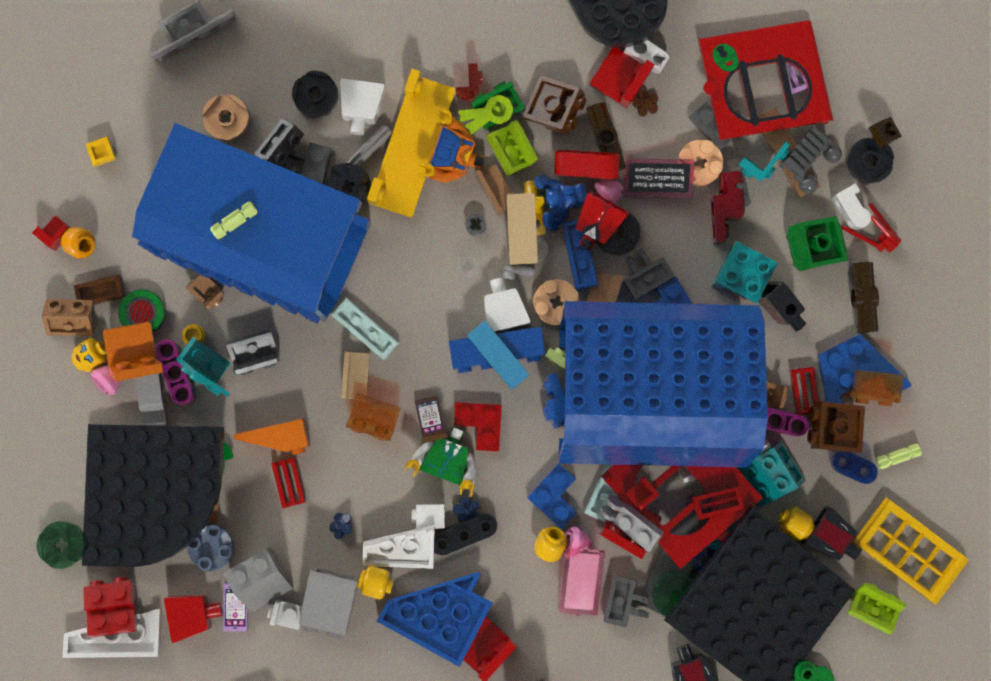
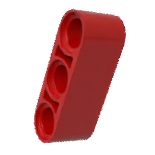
M555 150L554 174L616 179L619 178L620 154Z

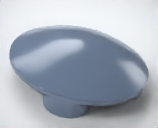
M207 524L201 534L187 547L191 561L203 571L221 569L232 558L234 552L233 538L224 527L218 524Z

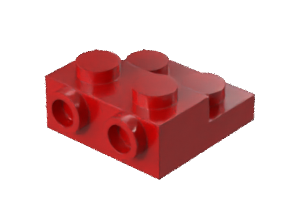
M117 577L113 579V583L104 584V581L96 580L91 581L90 586L83 587L84 611L87 612V636L89 638L137 631L135 584L131 580H128L126 577Z

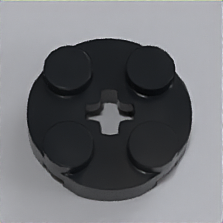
M309 71L295 81L292 88V98L297 109L302 114L311 118H320L331 114L338 103L339 92L335 82L328 74L321 71ZM315 89H319V93L322 94L317 100H313L312 96H309V93L314 92Z
M864 138L851 147L846 157V164L850 174L857 181L865 185L879 183L892 172L894 153L888 144L879 148L873 138ZM874 156L876 159L874 160L875 166L867 165L865 157Z
M343 162L329 170L324 185L358 198L362 204L366 201L371 188V181L363 168L356 164ZM345 180L353 182L352 190L349 192L342 190Z
M631 213L619 226L623 230L621 238L611 236L605 244L596 241V244L603 252L621 256L635 248L641 235L640 225Z

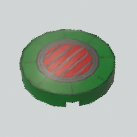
M139 289L131 291L123 298L119 305L118 315L123 326L143 322L151 323L153 333L159 330L164 323L166 309L162 299L150 290Z

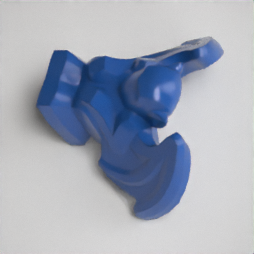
M545 174L539 175L534 179V184L538 189L544 188L546 190V200L550 209H552L551 213L547 211L543 214V225L549 231H558V226L570 216L569 209L571 207L574 209L580 208L584 205L587 196L585 184L563 185L562 181L548 178Z

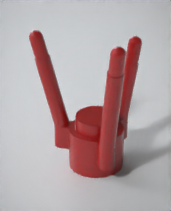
M869 203V207L875 214V216H871V220L882 231L877 237L879 243L845 225L841 226L842 230L876 247L880 252L885 249L890 253L902 241L897 236L898 233L890 227L873 203Z

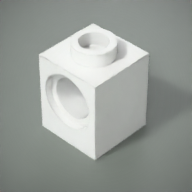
M417 504L416 509H412V523H416V529L435 525V528H445V504Z

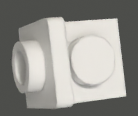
M279 599L276 600L275 604H271L268 610L267 618L271 619L270 625H280L299 630L303 605Z

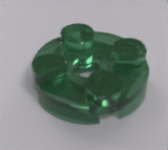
M68 521L51 523L45 527L37 539V552L41 560L45 561L52 568L64 569L71 567L82 559L85 549L83 532L78 525ZM60 538L67 542V547L64 548L63 552H61L60 548H56V543L60 542Z
M669 571L658 577L653 583L651 593L653 604L658 612L664 616L668 615L677 603L674 598L669 599V595L672 593L671 590L674 588L677 591L681 590L680 599L693 581L690 576L684 572Z

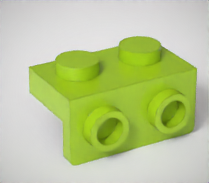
M514 120L508 126L491 132L486 136L507 177L529 168L538 160L536 151L531 146L525 135V130L520 126L518 120Z
M863 583L855 589L848 614L890 635L894 632L899 614L906 608L907 603L901 601L896 595L880 590L874 584Z

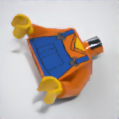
M440 109L444 113V119L435 117V121L446 126L442 125L430 163L419 165L425 168L426 173H419L418 176L420 178L429 177L430 179L447 183L459 180L461 176H466L469 166L482 170L486 157L474 153L476 142L473 141V136L465 126L452 117L449 110Z

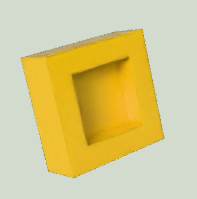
M107 136L85 144L94 167L117 160L110 139Z

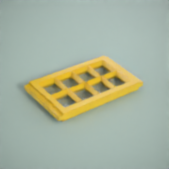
M887 497L883 499L853 540L864 552L934 605H937L969 561L964 555Z

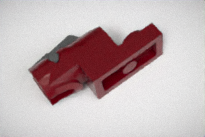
M742 171L721 173L719 193L721 195H714L710 199L713 245L723 244L726 238H729V225L725 224V221L740 220L745 213V208L751 203L745 175Z

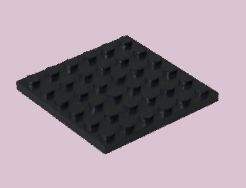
M749 506L665 617L664 621L742 681H789L794 674L795 666L799 662L804 661L853 595L855 589L756 509Z

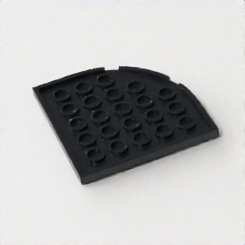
M88 424L82 566L141 567L159 563L175 556L188 547L208 524L209 517L219 499L223 476L224 427Z

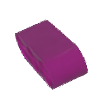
M167 339L162 340L156 346V355L158 361L162 363L163 375L171 398L176 404L190 405L196 399V391L192 379L182 370L179 378L173 379L171 376V371L174 367L182 368V365L176 360L182 353V350L176 342ZM167 345H172L174 349L173 354L166 357L163 352L164 348ZM183 388H186L189 392V396L185 401L179 399V392Z
M767 407L768 418L771 414H774L779 420L776 427H772L767 420V431L791 437H800L807 433L809 423L805 417ZM794 420L799 421L801 424V429L798 433L794 432L791 428Z

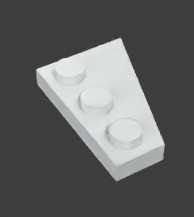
M435 525L364 541L363 566L433 569Z

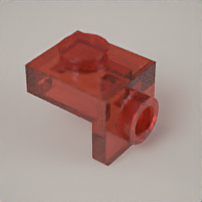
M477 63L468 64L469 87H456V97H461L462 100H472L474 96L479 95V85L483 84L482 70L478 71Z

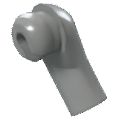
M526 264L506 265L503 268V278L513 281L515 274L533 278L535 266Z

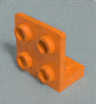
M143 322L103 330L109 373L115 382L163 372L162 363L156 359L151 323Z

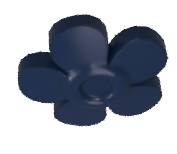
M465 496L460 499V504L453 506V512L459 514L458 521L462 522L467 520L468 517L477 516L476 510L480 506L476 500L470 502L469 497Z
M335 514V522L330 524L329 530L334 532L336 539H342L344 534L348 535L352 531V526L349 525L352 517L349 514Z

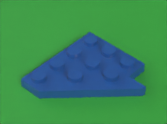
M476 572L387 600L377 622L460 667L493 602L473 592L482 573Z

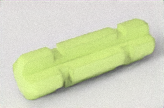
M248 201L241 206V210L236 209L222 219V223L219 224L217 222L211 226L210 229L217 239H221L227 235L226 232L228 230L232 232L247 221L246 218L249 217L251 219L258 211L252 202Z
M913 444L908 446V448L887 453V456L877 457L876 464L879 469L890 467V464L896 465L910 460V457L921 456L922 451L919 444Z

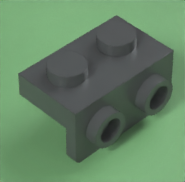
M281 118L254 155L281 166L305 134L295 124Z
M271 329L226 342V347L233 364L234 375H247L252 373L254 369L261 367L270 368L280 361V353Z

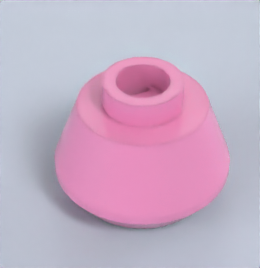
M604 179L595 182L593 188L595 193L617 205L622 197L621 191L623 190L618 180Z
M107 365L97 368L91 373L93 383L104 394H116L122 381H114L110 376Z
M572 527L565 532L567 547L563 554L567 558H570V553L572 556H575L579 552L588 553L590 551L591 540H589V536L578 527Z

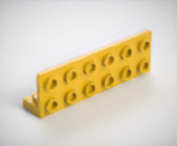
M411 69L404 89L405 98L379 174L377 178L374 177L367 197L368 204L410 218L414 215L426 178L418 176L419 173H426L425 168L419 165L430 163L441 127L444 125L443 123L436 122L435 117L444 119V113L440 109H450L456 92L453 87L421 77V71Z

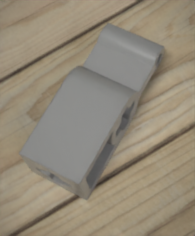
M163 372L135 378L143 425L168 426Z

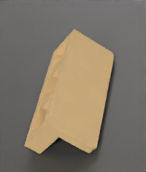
M506 194L509 264L537 263L535 194Z

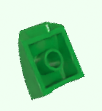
M837 216L800 222L788 227L786 239L788 240L793 260L792 265L801 272L848 261V252Z

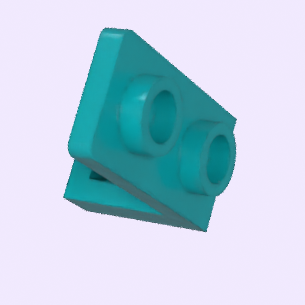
M786 140L764 170L745 156L739 163V166L742 167L740 171L750 179L754 176L760 182L763 178L768 180L776 170L773 165L778 159L783 161L791 151L788 149L790 143Z

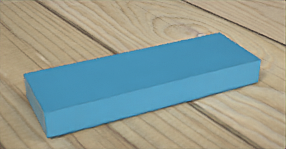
M486 321L482 322L467 335L511 390L529 376V373Z

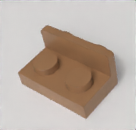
M47 299L41 315L46 335L93 336L95 328L91 316L92 300Z

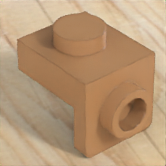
M199 274L185 286L208 310L211 307H217L222 302V296L225 294L211 279Z
M767 382V407L783 409L787 399L788 386Z

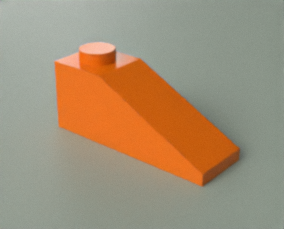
M305 419L233 434L235 440L284 452L291 451L292 455L305 453V448L311 447Z

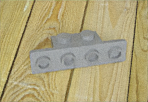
M195 1L158 22L169 43L152 52L150 57L153 61L156 59L162 61L171 56L170 52L176 48L182 50L191 44L190 40L197 36L199 39L206 37L211 33L210 29L218 25L221 28L231 22L230 18L233 17L232 12L227 10L209 20L199 1Z

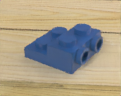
M557 373L547 375L545 378L546 382L543 383L547 397L552 396V399L544 403L546 407L542 408L546 421L551 420L554 429L564 426L565 395Z

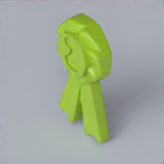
M496 95L487 101L485 108L459 110L458 113L461 116L459 121L473 120L466 124L465 128L469 129L471 135H474L489 121L503 124L510 120L514 108L508 98Z

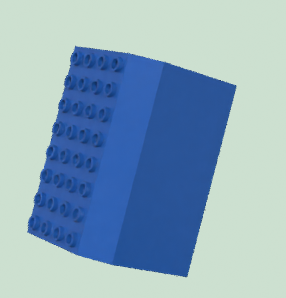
M174 123L136 209L132 237L138 240V246L163 260L169 259L175 265L187 270L190 268L197 274L209 279L212 277L214 280L230 288L232 286L236 287L240 292L253 297L255 294L259 299L273 306L277 303L283 310L295 315L298 312L305 319L318 324L319 320L326 322L337 304L371 222L369 219L355 214L361 208L362 203L360 199ZM248 201L252 202L258 211L251 219L249 217L246 218L247 221L232 232L228 230L226 232L227 235L221 239H217L210 229L211 226L217 222L219 224L222 223L223 218L236 209L241 210V206Z
M564 301L559 328V349L565 350L564 438H559V464L748 467L761 453L765 444L768 412L765 321L759 305Z

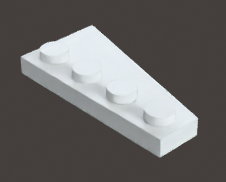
M162 609L137 614V631L92 638L87 636V628L64 633L62 658L160 657Z

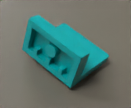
M736 241L731 246L711 286L719 290L724 287L753 303H758L777 266V262Z
M192 337L176 359L182 365L181 370L198 384L202 383L215 395L219 396L222 393L228 397L230 392L220 385L218 381L231 362Z
M782 440L773 444L767 451L759 454L748 467H736L763 497L757 503L759 507L794 491L806 481Z

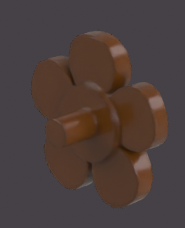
M642 90L639 92V98H635L632 105L634 108H639L638 114L642 117L646 116L648 112L655 114L658 110V106L655 105L658 101V96L653 93L648 98V92Z

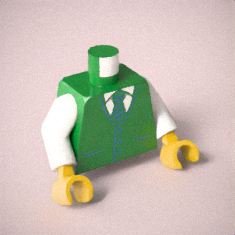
M452 427L447 440L438 439L424 443L416 450L411 460L406 463L404 472L409 467L415 470L412 475L413 477L417 475L419 470L460 485V495H462L463 489H469L470 497H472L476 466L474 456L468 452L469 448L460 445L465 432Z

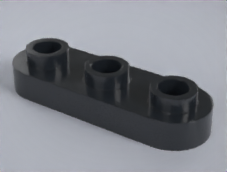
M481 513L434 533V553L441 556L447 555L491 537L497 530L495 517L489 513ZM484 522H488L490 527L484 530L481 528V525ZM462 531H466L468 533V537L462 539L459 536ZM441 540L447 543L443 548L438 546V542Z

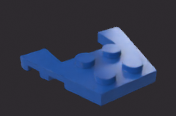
M860 334L817 355L825 402L843 404L840 398L841 394L878 375L883 379L891 396L912 386Z

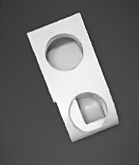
M649 40L635 46L626 47L624 51L625 54L643 65L646 60L655 64L652 72L656 74L661 73L670 58L665 51Z
M856 183L836 194L831 199L847 225L853 230H861L870 223L871 215L867 209L862 207L856 197V194L860 192Z

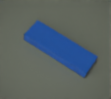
M578 220L562 223L575 289L579 291L598 287L592 252L579 245L584 233L576 229Z

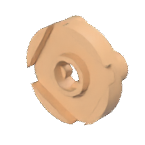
M234 95L215 96L207 102L203 109L204 127L217 140L232 142L241 137L249 126L250 115L247 107L242 100ZM231 113V121L229 123H222L221 114L227 115Z
M694 140L683 147L678 155L676 164H690L689 183L702 187L713 183L722 172L723 156L718 147L710 140ZM700 157L701 160H705L706 163L703 169L699 166L695 167L696 158Z
M548 280L539 286L535 292L533 306L542 322L551 326H559L564 301H579V295L574 287L564 280ZM556 296L560 297V302L563 303L562 307L552 308L553 304L550 302V299H555Z

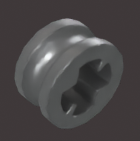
M480 214L470 215L465 223L467 232L473 236L481 235L486 229L484 217ZM475 219V222L477 219L481 221L480 230L477 231L475 228L474 231L471 229V221Z

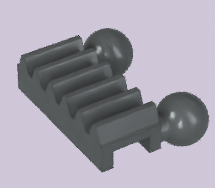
M815 126L810 127L779 165L781 168L786 167L795 175L792 179L799 182L800 190L806 194L815 192L818 187L816 178L810 175L806 176L805 174L811 167V164L816 161V158L821 155V152H824L823 156L829 163H836L842 157L840 147L830 145L831 141Z

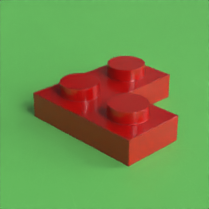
M455 402L454 426L477 427L476 450L499 452L502 405Z

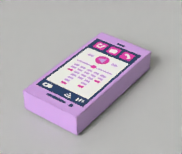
M225 583L223 631H248V608L235 596L230 585Z

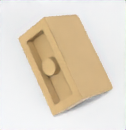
M345 351L341 398L367 400L370 353Z

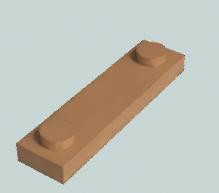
M775 107L758 116V118L778 116L780 113ZM789 129L762 133L774 156L786 140L790 143L788 146L790 150L797 144ZM786 167L782 168L798 198L800 199L807 195L800 190L799 182L792 179L795 175ZM809 168L805 175L815 177L811 168Z

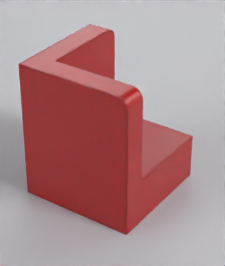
M54 216L44 228L37 226L32 234L47 247L56 251L61 246L63 233L71 227L58 216Z
M645 476L625 493L639 512L660 495Z

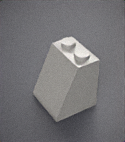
M271 548L261 551L223 573L235 596L251 612L256 611L293 589Z
M317 567L311 569L299 625L304 626V630L317 633L318 629L327 631V635L334 638H341V635L345 636L348 632L360 578Z

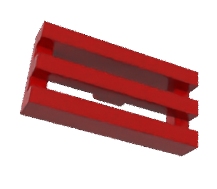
M814 367L791 369L789 371L795 414H809L810 407L805 372L809 374L813 406L814 402H819ZM797 373L800 376L804 410H801Z
M295 457L271 463L282 509L306 503ZM290 463L299 496V500L296 501L287 468V464ZM278 466H282L290 498V502L288 503L286 501Z
M739 485L692 497L698 520L745 509ZM731 492L736 494L733 497L699 505V500ZM738 501L736 506L704 514L701 512L703 509Z

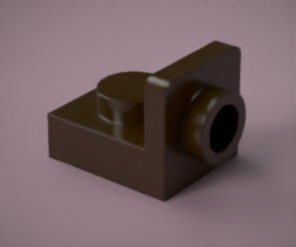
M892 117L869 127L873 139L879 148L887 144L889 145L902 137Z

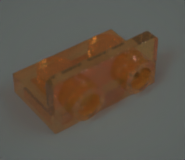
M855 370L853 391L849 392L848 396L855 398L856 403L869 404V400L878 401L877 405L892 406V402L900 403L904 375Z
M357 393L346 427L356 433H365L374 436L378 440L390 441L396 428L401 407Z

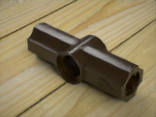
M597 103L587 107L586 111L595 136V144L599 151L620 154L619 171L626 169L627 167L617 140V132L613 128L606 103ZM603 133L609 134L612 137V142L607 144L602 142L600 135Z
M873 262L851 264L853 279L851 304L855 308L857 333L877 332L879 291L874 282Z

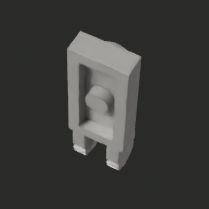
M608 495L606 498L608 506L601 507L600 515L607 521L613 522L614 525L649 553L654 550L664 532L628 503L625 504L616 496Z

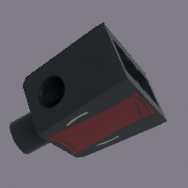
M770 281L759 300V304L778 324L790 325L795 332L801 330L806 325V322L800 316L805 308L784 282Z
M824 506L814 521L815 527L807 540L802 539L800 542L837 560H840L844 554L855 560L862 551V548L853 542L857 531L829 506Z
M684 644L676 648L680 660L671 663L673 681H718L702 653L693 655L690 644Z

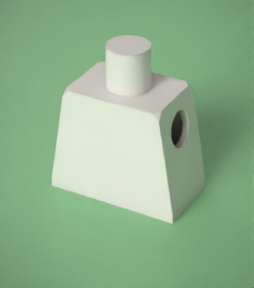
M341 79L343 120L352 121L351 134L364 135L365 123L376 124L386 93L385 84Z
M503 278L491 280L490 284L493 293L484 296L486 322L492 330L498 333L530 325L529 316L517 289L506 290Z

